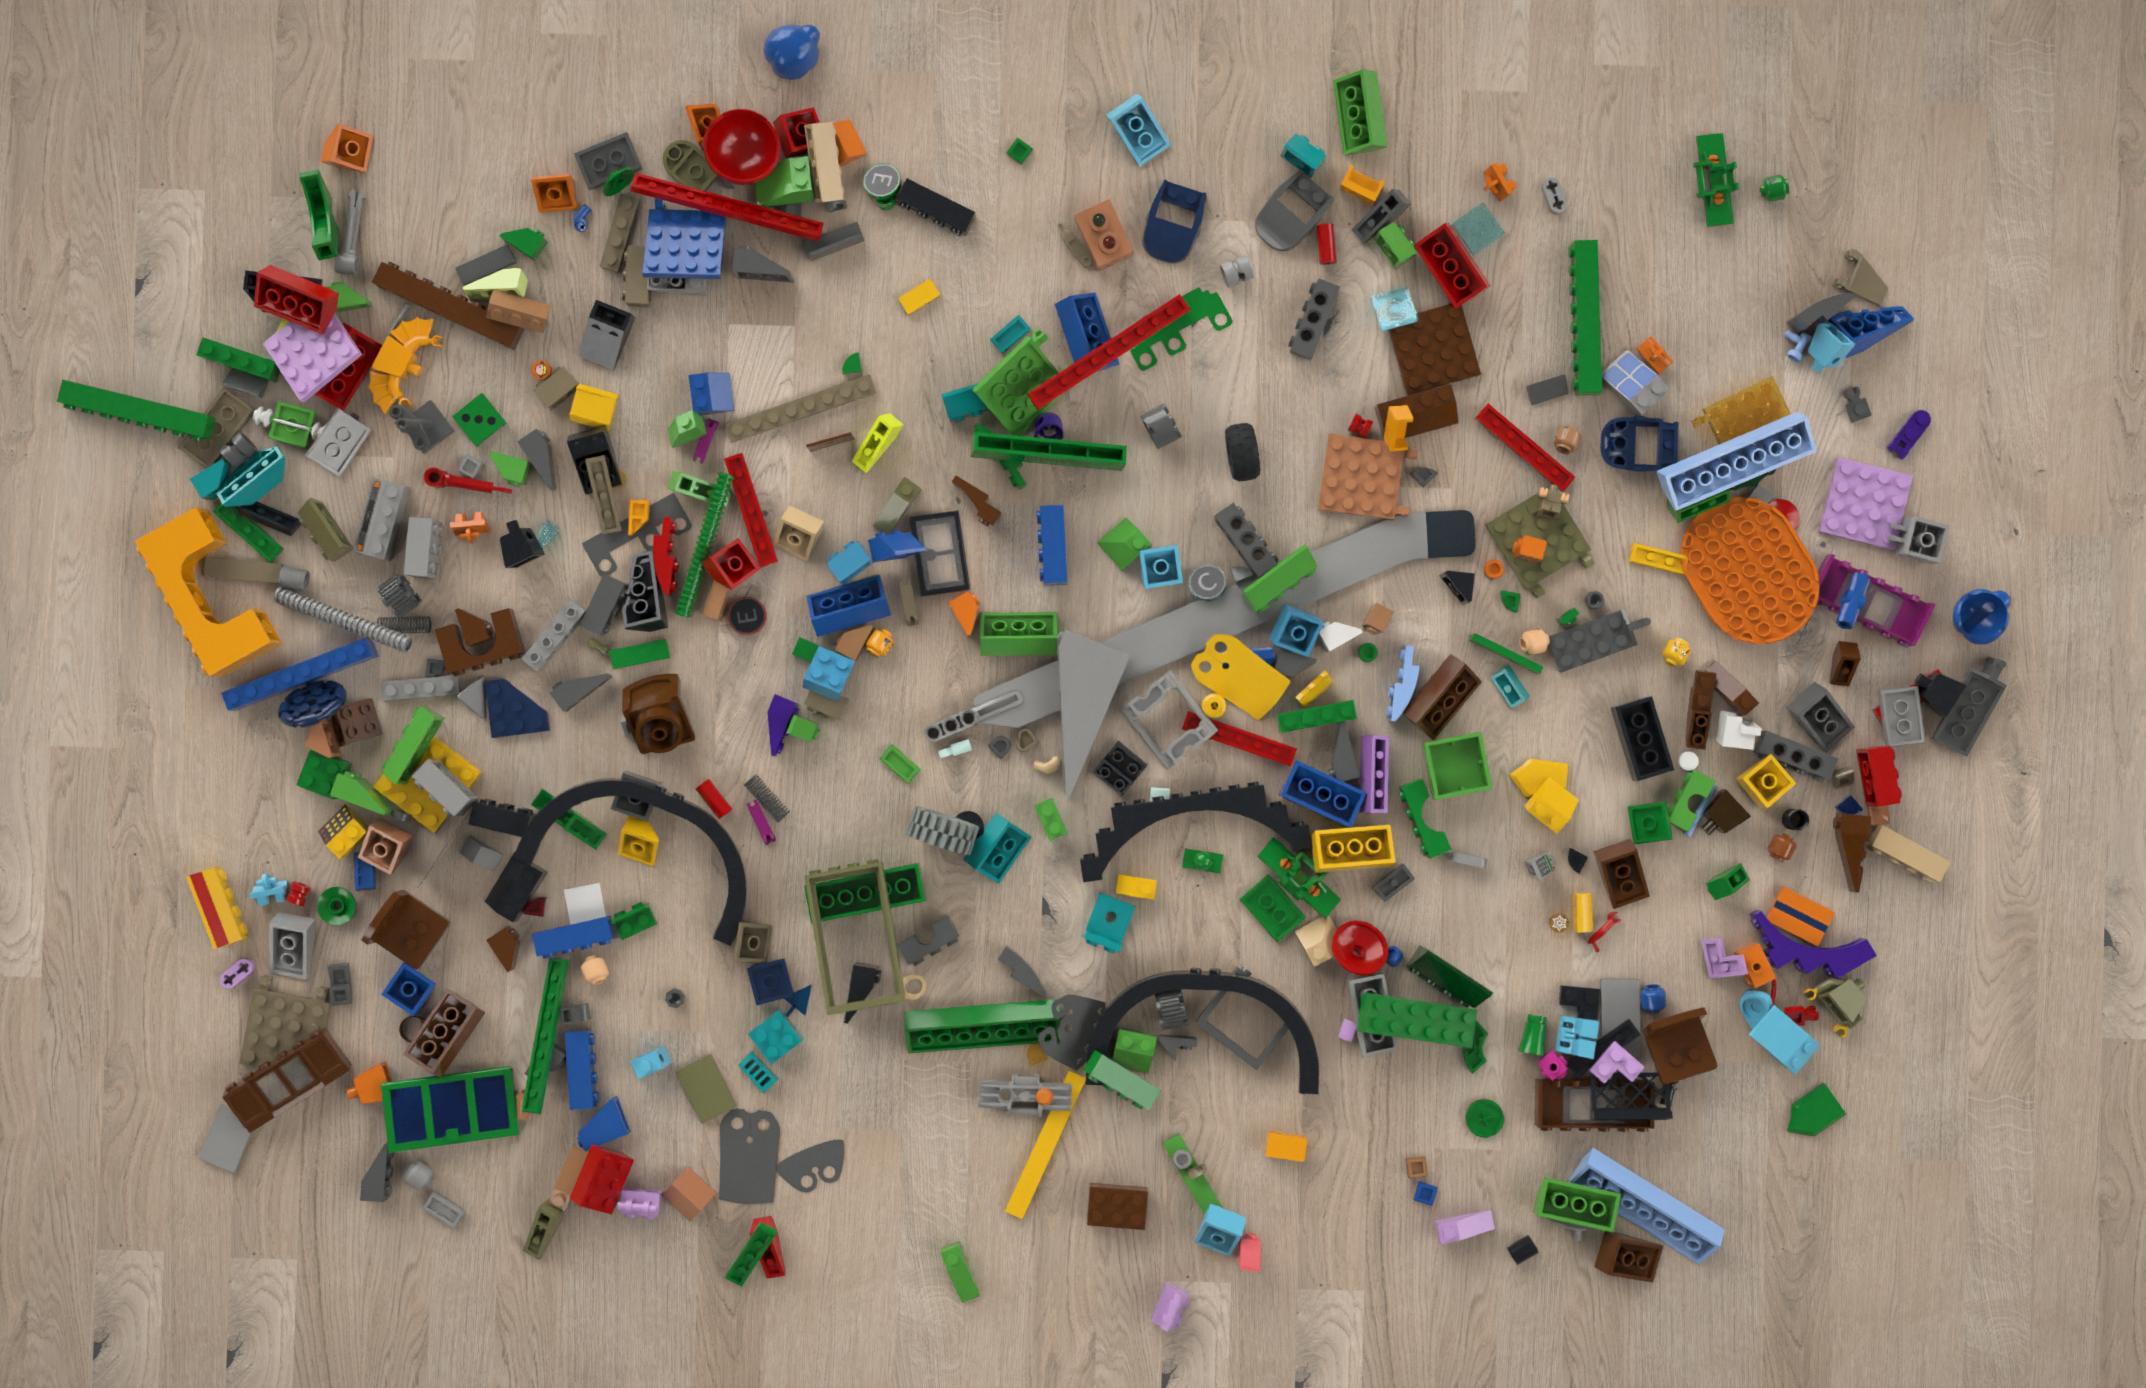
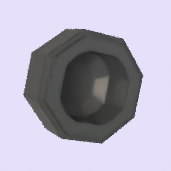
M1598 591L1589 592L1584 598L1585 605L1591 610L1601 608L1605 602L1603 594Z
M674 988L667 992L665 1001L669 1007L677 1008L684 1003L685 995L682 990Z

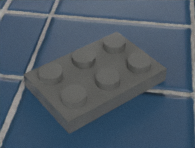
M627 132L574 153L589 190L604 185L612 171H619L628 167L632 168L635 172L642 169Z

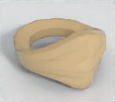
M911 974L903 978L907 999L915 1000L924 995L927 983L922 976ZM918 979L922 983V989L919 993L912 994L906 992L905 984L909 980Z

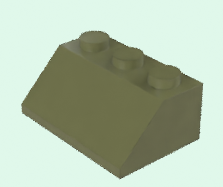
M313 498L308 499L298 511L301 517L299 521L304 528L309 529L311 532L310 538L313 542L319 544L322 548L320 552L326 560L329 559L336 562L352 551L353 547L324 503Z

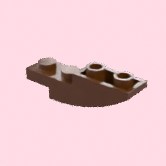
M1696 670L1688 704L1686 748L1706 750L1712 715L1710 709L1717 674L1715 672Z

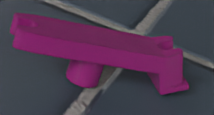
M709 418L706 421L705 429L707 435L699 438L693 455V461L700 457V463L704 462L714 433L718 428V421Z
M754 799L755 805L751 806L748 802L747 807L765 844L768 845L776 841V838L759 803Z

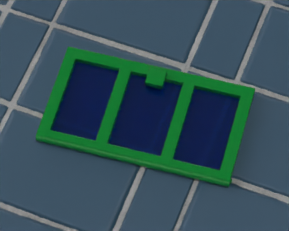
M512 1066L444 1074L442 1078L429 1076L381 1083L388 1153L519 1135Z

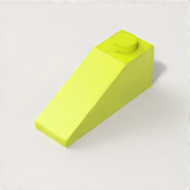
M890 413L880 415L852 462L867 473L893 443L904 424Z

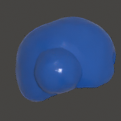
M785 25L772 30L764 42L763 53L767 62L771 64L774 73L780 78L795 80L802 78L813 69L819 57L817 44L820 40V33L813 25H804L802 27L798 25Z
M1976 589L1963 595L1955 604L1952 614V621L1956 631L1963 634L1973 644L1985 645L1995 641L2002 635L2009 624L2010 615L2008 609L2011 605L2010 596L2002 590L1992 592L1987 589Z

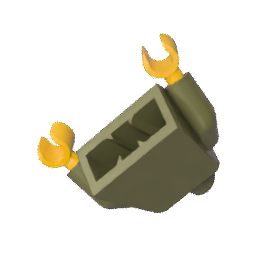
M1828 979L1816 985L1815 989L1806 988L1803 993L1813 992V995L1807 998L1808 1000H1814L1816 994H1820L1818 996L1819 999L1840 1023L1833 1027V1031L1837 1032L1839 1029H1843L1838 1035L1841 1038L1847 1035L1848 1028H1853L1863 1019L1864 1004L1867 998L1861 992L1865 988V983L1860 979H1856L1854 982L1851 979Z

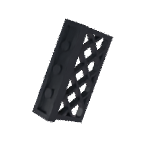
M1640 1072L1637 1077H1641L1647 1082L1641 1090L1621 1073H1613L1611 1076L1613 1078L1611 1080L1608 1079V1084L1600 1090L1595 1085V1076L1590 1073L1591 1121L1673 1119L1669 1084L1664 1085L1659 1090L1651 1083L1655 1077H1659L1657 1072ZM1617 1077H1622L1627 1082L1621 1090L1612 1083ZM1609 1085L1618 1092L1612 1100L1603 1093ZM1629 1085L1638 1092L1631 1100L1623 1093ZM1648 1085L1657 1092L1651 1100L1642 1093ZM1660 1094L1665 1099L1666 1108H1658L1652 1101ZM1600 1095L1609 1102L1605 1108H1596V1099ZM1619 1095L1629 1102L1624 1108H1619L1614 1103ZM1639 1095L1648 1102L1643 1108H1639L1633 1103Z

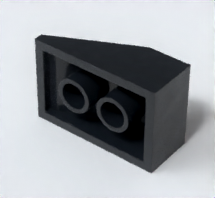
M856 962L853 965L847 1003L863 1001L868 997L875 985L880 982L882 971L878 970L879 965ZM858 1010L846 1012L844 1023L848 1024Z

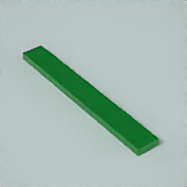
M549 958L521 1112L542 1114L569 960Z

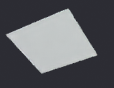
M600 883L564 890L570 925L606 916Z

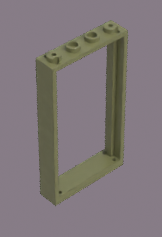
M878 859L866 861L867 865L859 866V863H852L847 865L848 868L840 869V866L828 868V872L821 873V870L809 871V875H805L827 1015L906 1001L884 865L882 862H878ZM876 872L896 995L835 1006L815 883Z

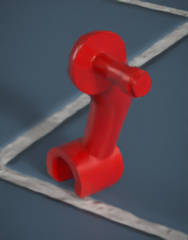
M1610 912L1607 917L1608 921L1589 938L1587 943H1592L1596 953L1600 950L1596 941L1603 937L1615 923L1621 922V919L1614 920V915L1618 912Z

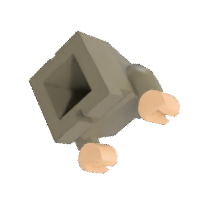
M1550 485V490L1547 488L1544 490L1543 487L1540 488L1538 498L1541 501L1537 515L1556 520L1560 514L1561 505L1568 503L1570 495L1557 492V485Z

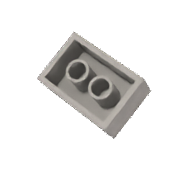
M409 517L404 575L416 578L437 579V575L440 574L438 558L442 554L440 537H443L444 534L442 522L430 518Z
M427 759L412 775L415 779L414 783L422 790L425 788L430 793L428 796L434 802L441 803L444 806L442 809L449 816H463L473 806V802L479 800L438 759Z

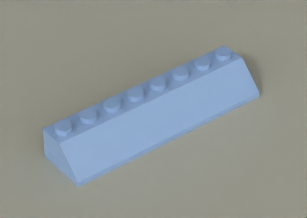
M1795 412L1658 470L1657 475L1662 490L1674 510L1677 511L1812 454L1817 449L1807 416Z
M1592 1148L1582 1158L1568 1181L1620 1193L1621 1197L1617 1214L1697 1264L1703 1262L1721 1246L1725 1229L1595 1148Z

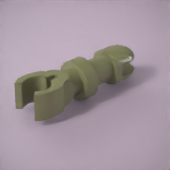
M593 638L588 640L590 648L598 650L603 656L607 655L610 657L609 650H612L609 648L610 646H604Z

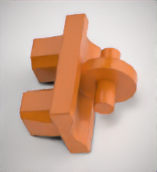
M1494 163L1483 172L1487 183L1483 189L1484 191L1491 190L1493 195L1496 194L1498 200L1502 201L1513 193L1512 191L1517 188L1514 180L1506 181L1504 175L1508 173L1505 164L1497 165V163Z
M1652 336L1636 348L1657 375L1673 363V360L1664 351L1663 347Z
M474 512L473 520L467 521L465 514H455L454 522H450V528L453 529L454 535H460V539H467L468 544H472L474 538L480 537V533H489V526L486 523L483 512Z

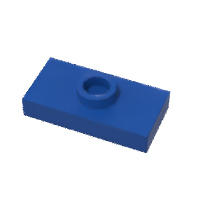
M354 852L355 891L375 890V867L359 859V852Z

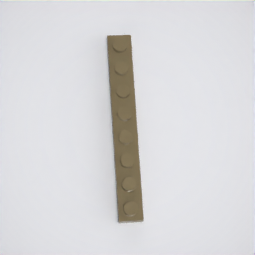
M869 374L725 425L730 440L734 443L876 394V390Z

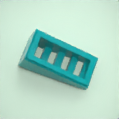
M752 1051L738 1064L742 1071L763 1093L779 1079ZM753 1059L755 1062L747 1068L745 1065ZM758 1064L760 1068L753 1074L751 1070ZM763 1070L765 1074L758 1079L756 1076ZM768 1076L770 1079L763 1085L761 1082Z

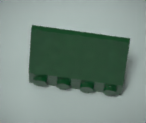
M1419 945L1407 964L1411 967V972L1417 976L1423 974L1427 977L1426 982L1434 987L1438 984L1444 988L1442 990L1444 994L1451 998L1453 995L1459 998L1458 1003L1466 1008L1469 1006L1476 1008L1493 994L1492 991L1421 945Z

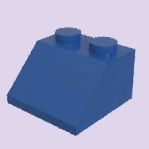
M707 372L688 375L694 412L702 416L735 411L730 373Z
M901 530L890 532V535H887L886 532L877 533L875 538L868 540L873 563L903 559L926 551L925 547L910 532L902 533Z
M403 962L381 995L412 1016L420 1013L429 1000L436 983Z

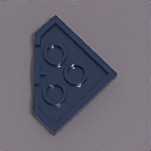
M496 679L485 681L491 738L550 731L548 712L522 691L518 690L508 680Z

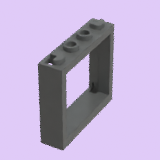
M1236 967L1232 972L1247 976L1252 974L1244 967L1241 969ZM1217 991L1197 1017L1195 1023L1255 1070H1258L1288 1031L1287 1025L1283 1024L1263 1052L1255 1059L1206 1020L1227 993V991Z

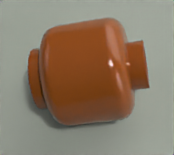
M1782 833L1781 836L1774 835L1767 848L1768 852H1770L1769 856L1781 862L1790 860L1797 848L1796 843L1792 841L1793 837Z

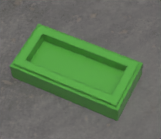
M893 744L879 758L907 784L921 770Z

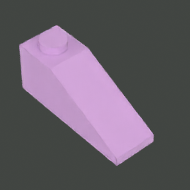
M1491 1209L1434 1221L1437 1237L1441 1244L1460 1241L1495 1229Z

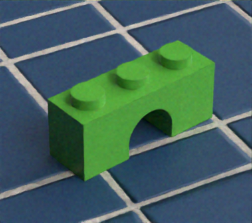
M1691 770L1684 775L1682 780L1684 783L1681 789H1677L1673 796L1675 800L1672 806H1668L1670 824L1684 832H1689L1697 817V814L1689 810L1688 799L1692 795L1707 798L1716 782L1696 770Z

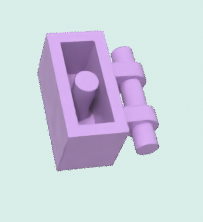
M624 1187L617 1206L619 1214H624V1217L635 1218L636 1215H640L644 1219H655V1217L661 1214L663 1191Z
M1166 1282L1152 1314L1151 1321L1162 1326L1161 1329L1165 1331H1173L1175 1326L1178 1327L1182 1319L1180 1315L1182 1308L1186 1309L1190 1298L1187 1297V1291Z

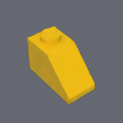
M1118 874L1116 893L1154 900L1157 880Z

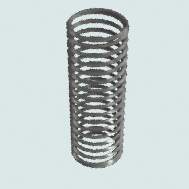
M426 616L401 617V628L399 618L397 628V617H379L380 626L385 627L386 619V628H388L389 619L390 630H397V632L400 630L402 634L431 632L430 616H427V618Z
M755 774L744 784V786L747 787L749 791H751V794H753V796H755V798L759 800V803H761L763 807H766L765 809L767 810V812H769V814H772L771 816H774L773 819L779 822L790 812V810L783 814L788 809L786 808L780 814H778L783 808L786 807L783 806L779 811H777L784 804L782 803L779 807H777L781 803V801L778 804H776L773 808H771L777 801H779V799L776 800L772 805H770L777 798L776 796L772 801H770L775 796L774 794L767 801H765L770 795L773 794L772 792L766 798H764L771 791L769 790L765 795H763L769 789V787L760 795H758L764 788L767 787V785L763 787L760 791H758L765 784L763 783L759 788H757L763 782L761 781L758 785L752 788L757 782L761 780L760 778L753 785H751L757 778H759V776Z

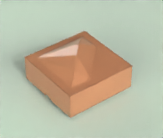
M1888 805L1880 807L1867 806L1868 816H1871V825L1890 824Z

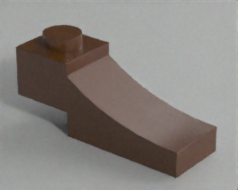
M956 475L952 483L960 488L974 503L978 510V521L987 527L989 524L994 526L1001 512L986 503L989 495Z

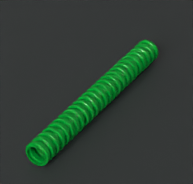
M722 472L717 474L719 477L716 478L717 484H714L715 490H712L713 496H710L712 500L708 503L710 504L707 507L708 513H705L706 519H703L705 522L701 525L703 529L700 530L701 535L698 536L699 541L696 542L698 545L694 548L696 550L695 553L692 554L694 558H691L692 564H689L690 570H687L689 574L685 577L687 580L683 583L685 587H682L683 593H680L681 599H678L680 603L676 606L678 609L675 610V613L683 617L689 618L692 616L690 614L694 610L692 606H695L694 600H697L696 594H699L697 590L701 587L699 584L702 583L701 578L704 577L703 571H706L702 562L709 558L708 555L711 554L710 549H713L711 545L715 542L713 539L717 536L715 534L718 532L717 526H720L719 520H722L720 516L724 513L722 510L726 507L724 506L727 503L726 497H729L728 491H731L730 486L733 484L731 481L734 480V477Z

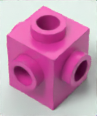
M1555 1049L1537 1062L1542 1069L1540 1071L1546 1079L1550 1078L1553 1081L1557 1078L1559 1081L1568 1074L1565 1071L1569 1068L1567 1066L1568 1060L1562 1053L1559 1055ZM1552 1064H1556L1557 1069H1554Z

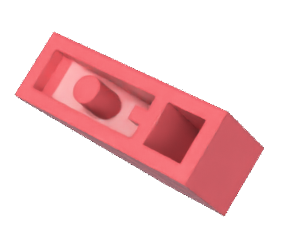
M1245 1233L1239 1240L1236 1259L1240 1269L1254 1272L1260 1271V1239L1256 1237V1234Z

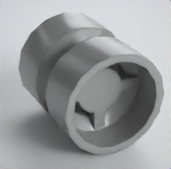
M1246 255L1236 258L1234 262L1228 261L1220 264L1221 273L1228 288L1239 284L1240 280L1245 282L1254 278Z

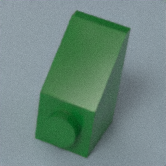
M529 228L501 233L499 236L502 240L536 261L548 243L543 238L545 235L537 229L532 231Z
M1740 863L1714 876L1706 885L1714 900H1718L1734 894L1750 879Z

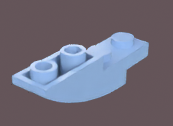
M1405 645L1403 649H1400L1399 660L1402 661V668L1398 669L1397 676L1400 683H1392V687L1389 686L1388 698H1391V704L1387 706L1386 717H1389L1391 722L1396 721L1403 713L1416 687L1420 666L1412 665L1414 646Z

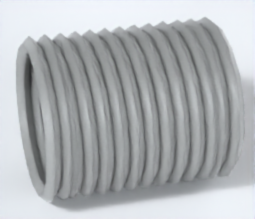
M285 565L279 574L280 586L305 591L310 582V572L307 570Z

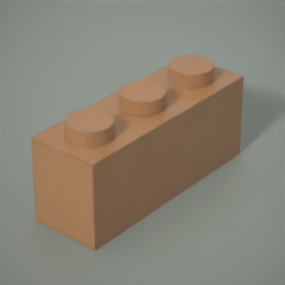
M493 289L486 318L544 333L551 305Z

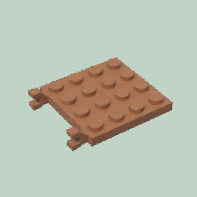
M1329 434L1318 510L1390 520L1395 519V514L1409 516L1410 507L1396 505L1403 458L1416 460L1418 450L1408 449L1390 452L1386 442L1382 440Z

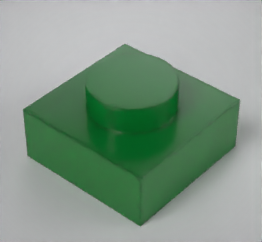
M1572 608L1557 618L1556 621L1560 626L1564 624L1569 626L1577 620L1575 617L1579 612L1576 608Z

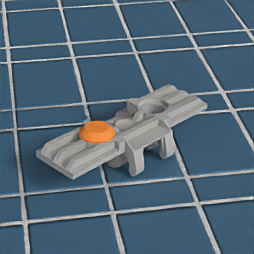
M1018 1073L1012 1074V1081L979 1080L978 1108L1007 1109V1116L1017 1114L1038 1115V1117H1042V1110L1071 1111L1072 1084L1039 1082L1040 1074H1034L1031 1077L1019 1076ZM1003 1090L1011 1092L1012 1096L1008 1100H1003L1000 1097V1093ZM1012 1101L1038 1102V1108L1011 1107Z

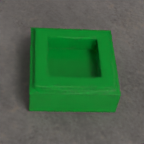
M1017 137L1006 154L1022 165L1033 151V148Z

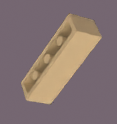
M833 122L804 125L815 203L843 200L844 187L841 184L840 178L842 170L838 164L839 149L835 142L836 129L833 126Z
M1876 825L1869 838V842L1866 844L1871 847V852L1879 856L1884 854L1891 863L1904 865L1906 871L1912 874L1919 873L1922 875L1921 879L1931 884L1933 882H1941L1951 863L1884 825Z

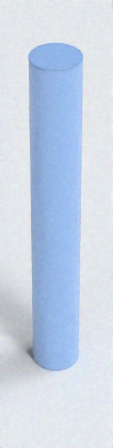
M1715 784L1708 797L1702 798L1695 811L1697 817L1689 832H1684L1685 835L1691 837L1718 787Z

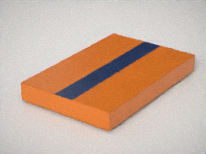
M1782 886L1766 918L1771 924L1818 947L1835 912Z

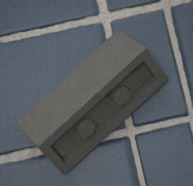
M858 222L821 235L819 242L808 240L804 244L810 260L814 261L865 240Z

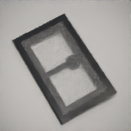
M959 511L909 517L912 535L926 550L915 554L921 597L970 590Z

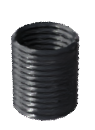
M1788 809L1782 815V823L1787 829L1803 830L1809 824V816L1804 810ZM1794 812H1797L1801 819L1797 827L1792 826L1790 822L1791 815Z
M1529 1235L1507 1247L1517 1265L1537 1255V1253L1539 1254Z

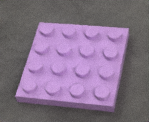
M334 314L323 335L289 321L263 343L294 393L302 402L308 400L362 355L336 314Z
M1840 457L1836 458L1818 532L1895 550L1896 543L1888 541L1887 537L1888 535H1895L1897 537L1899 535V531L1890 529V525H1901L1913 476Z

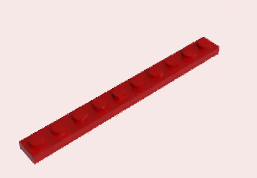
M635 173L631 185V192L818 242L824 224L819 221Z
M1180 294L1030 391L1027 394L1028 398L1038 411L1190 311V308Z

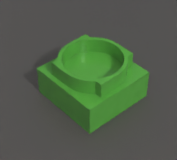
M1481 732L1421 743L1432 800L1493 789Z

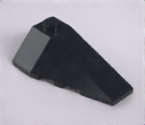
M653 551L634 554L629 575L631 577L629 587L626 589L627 597L622 608L625 630L645 632L668 628L662 589L654 566Z

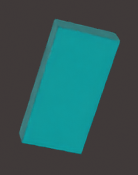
M1018 315L995 334L990 341L1003 355L1030 332L1031 328Z

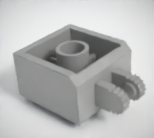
M1904 517L1902 525H1890V529L1900 531V536L1888 535L1887 540L1898 543L1895 555L1928 564H1938L1942 560L1950 526L1920 517Z

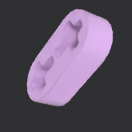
M248 958L236 962L221 975V985L227 989L238 986L254 972V962ZM242 963L248 964L247 970L240 973L239 970L243 968ZM235 974L236 977L232 979L233 983H227V976Z

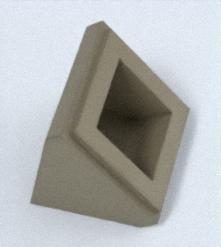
M1845 767L1833 772L1831 779L1835 789L1854 783L1853 769Z

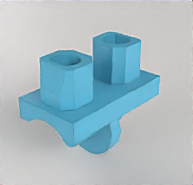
M268 873L262 874V880H257V886H254L253 891L249 893L250 899L255 898L258 906L269 904V895H274L276 902L286 901V889L289 883L288 880L277 882L276 877L270 878Z

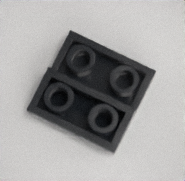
M1118 741L1092 773L1120 796H1123L1148 764Z

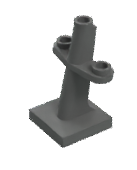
M431 400L414 413L409 412L401 404H395L389 410L390 416L397 420L395 422L396 427L402 433H408L414 447L417 450H421L423 454H426L455 432Z

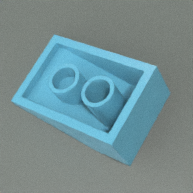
M1135 94L1105 115L1139 167L1171 146L1144 99L1138 94Z
M1774 1005L1749 1033L1781 1066L1794 1075L1798 1073L1820 1047L1808 1033Z

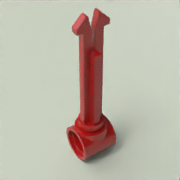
M435 467L427 469L424 473V481L427 485L434 488L451 486L492 494V490L512 494L511 489L493 486V482L454 476L447 473V471ZM438 473L440 476L439 481L433 483L432 476Z

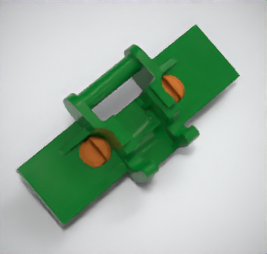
M1723 133L1696 136L1699 162L1693 163V168H1696L1697 198L1704 200L1707 227L1734 224L1730 192L1740 189L1739 183H1734L1733 171L1737 168V162L1727 164ZM1704 169L1708 170L1710 191L1707 192Z
M1273 837L1257 855L1262 862L1278 875V883L1297 901L1304 899L1324 919L1341 901L1322 882L1328 872L1316 873L1318 875L1317 878L1314 876L1308 878L1299 870L1301 863L1298 860L1300 859L1315 873L1314 861L1305 854L1304 849H1301L1294 856Z

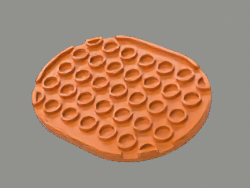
M1730 497V502L1696 515L1687 527L1682 539L1680 552L1681 555L1688 557L1687 566L1685 559H1681L1685 578L1709 618L1723 633L1744 643L1770 644L1790 637L1807 623L1816 608L1819 598L1818 571L1812 557L1794 528L1778 509L1759 499Z

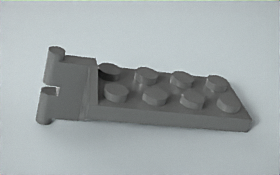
M1622 609L1549 636V644L1560 673L1638 645L1633 630L1649 625L1651 620L1649 618H1641L1630 622L1625 610Z
M1989 657L1982 671L1970 667L1962 681L1963 684L1967 685L1948 716L1942 717L1931 739L1966 757L1968 756L2007 686L1997 680L2003 668L2006 667L2005 661Z

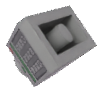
M1544 851L1524 860L1533 879L1540 880L1556 870L1554 866L1556 865V860L1552 854L1549 855V852Z

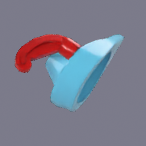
M1775 979L1771 981V996L1763 991L1748 990L1740 998L1741 1012L1752 1030L1775 1004L1777 992Z

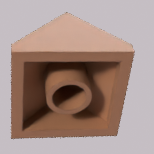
M331 720L319 721V724L313 726L304 746L327 758L343 757Z
M688 1167L662 1196L691 1221L717 1192Z

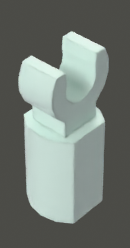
M969 739L951 744V747L940 750L938 753L940 758L971 751L972 748Z

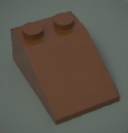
M1631 839L1594 851L1597 866L1613 909L1650 897L1639 854Z
M1605 1231L1594 1267L1610 1276L1653 1283L1663 1245L1618 1232Z

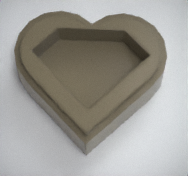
M1023 727L1018 731L1019 739L1016 742V748L1020 752H1026L1039 743L1029 728Z

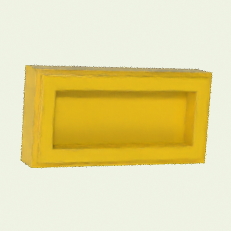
M928 279L899 297L898 300L909 316L941 295L932 280Z

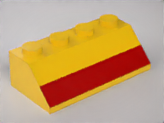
M214 867L187 876L186 879L213 949L227 947L247 939L248 929L241 921V911L235 905L233 890L228 887L226 882V872L221 867Z

